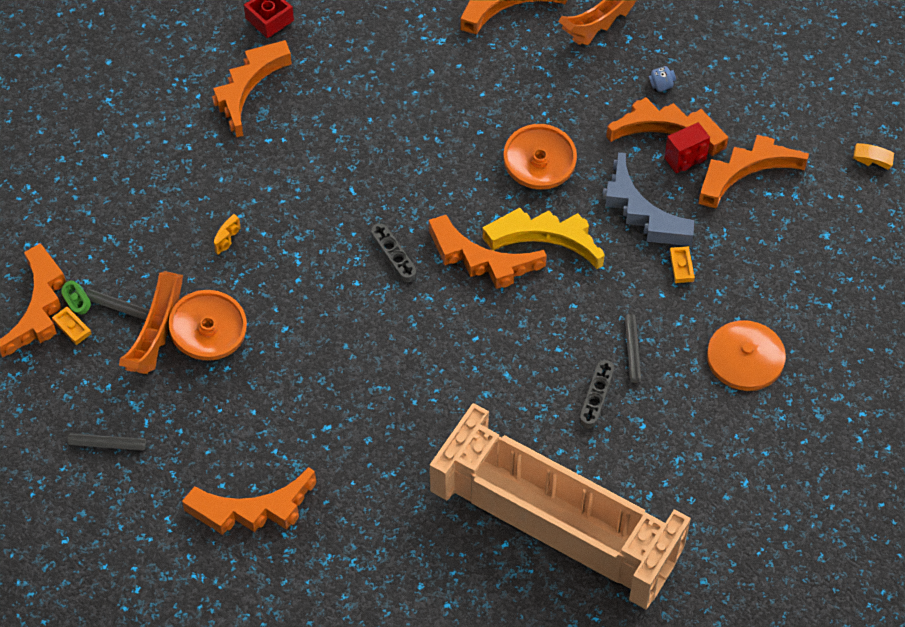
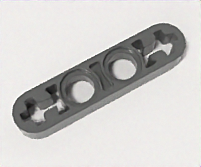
M384 224L374 225L371 230L372 238L403 282L410 283L416 278V268L388 227ZM388 243L394 245L392 249H386L384 246ZM395 257H402L404 260L397 263L393 259ZM404 267H405V269H406V271H407L408 273H411V275H408L407 273H405Z
M608 360L600 361L597 364L581 411L580 423L588 429L595 427L598 423L613 377L614 365ZM604 368H608L605 377H603L602 370H604ZM596 383H603L605 388L599 390L594 385ZM591 399H597L599 400L600 404L597 406H593L589 403V401ZM589 411L593 412L592 419L587 421L586 418H588Z

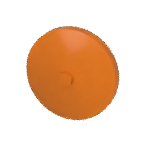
M532 124L518 129L508 138L504 148L503 159L507 172L516 182L528 188L541 190L557 187L570 178L576 166L577 152L571 138L562 130L551 125Z
M200 290L184 296L175 304L169 317V333L173 343L184 354L199 360H217L232 354L242 344L246 334L247 321L244 310L235 299L219 291Z
M745 320L734 321L719 328L711 337L707 350V360L713 374L727 386L744 391L763 389L774 383L781 375L786 359L784 345L774 331L760 323Z

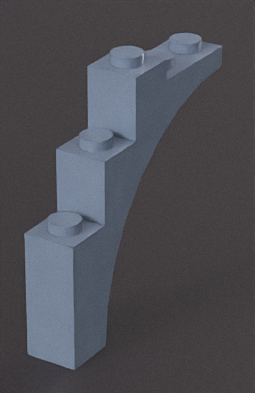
M618 152V160L614 159L613 170L616 171V174H612V181H608L607 188H603L602 199H606L605 207L624 209L623 216L626 217V224L644 226L647 242L691 246L694 220L668 214L647 201L638 192L629 177L626 167V153Z

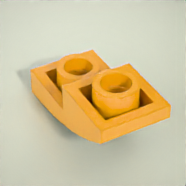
M857 143L855 145L853 159L867 166L873 162L887 170L892 167L893 152L869 144Z
M235 214L221 226L214 239V248L217 255L230 247L232 244L231 236L236 235L241 229L239 218Z

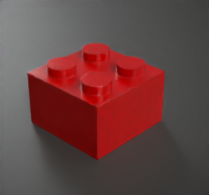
M250 0L244 4L245 19L266 38H269L294 21L293 7L286 0Z
M699 122L667 136L664 159L675 173L686 171L693 165L701 164L707 159L710 136Z

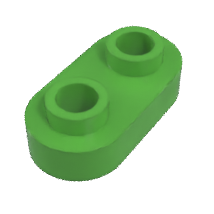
M75 281L66 282L62 287L64 299L72 311L80 315L85 314L90 309V299L80 284Z

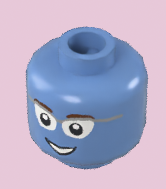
M667 66L652 70L649 79L652 88L661 92L673 88V81L676 80L674 70L670 71Z

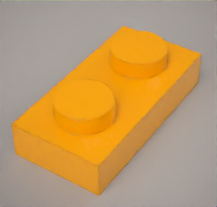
M689 246L670 248L675 283L694 282L695 277Z
M68 307L52 317L53 322L75 345L91 335L90 329Z

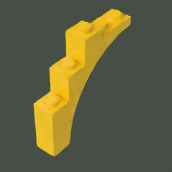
M518 208L483 227L482 238L492 251L518 242H549L577 252L596 269L603 266L605 257L603 250L594 244L592 237L588 234L589 224L585 218L582 219L578 213L560 223L557 216H553L550 211L531 220L527 213Z

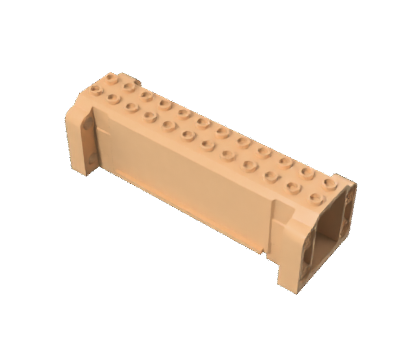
M473 403L430 464V491L446 501L456 493L477 507L609 579L623 584L631 589L629 601L646 610L655 600L685 546L691 518L673 510L667 522L664 523L647 514L639 506L505 435L502 438L499 437V434L488 429L489 411Z

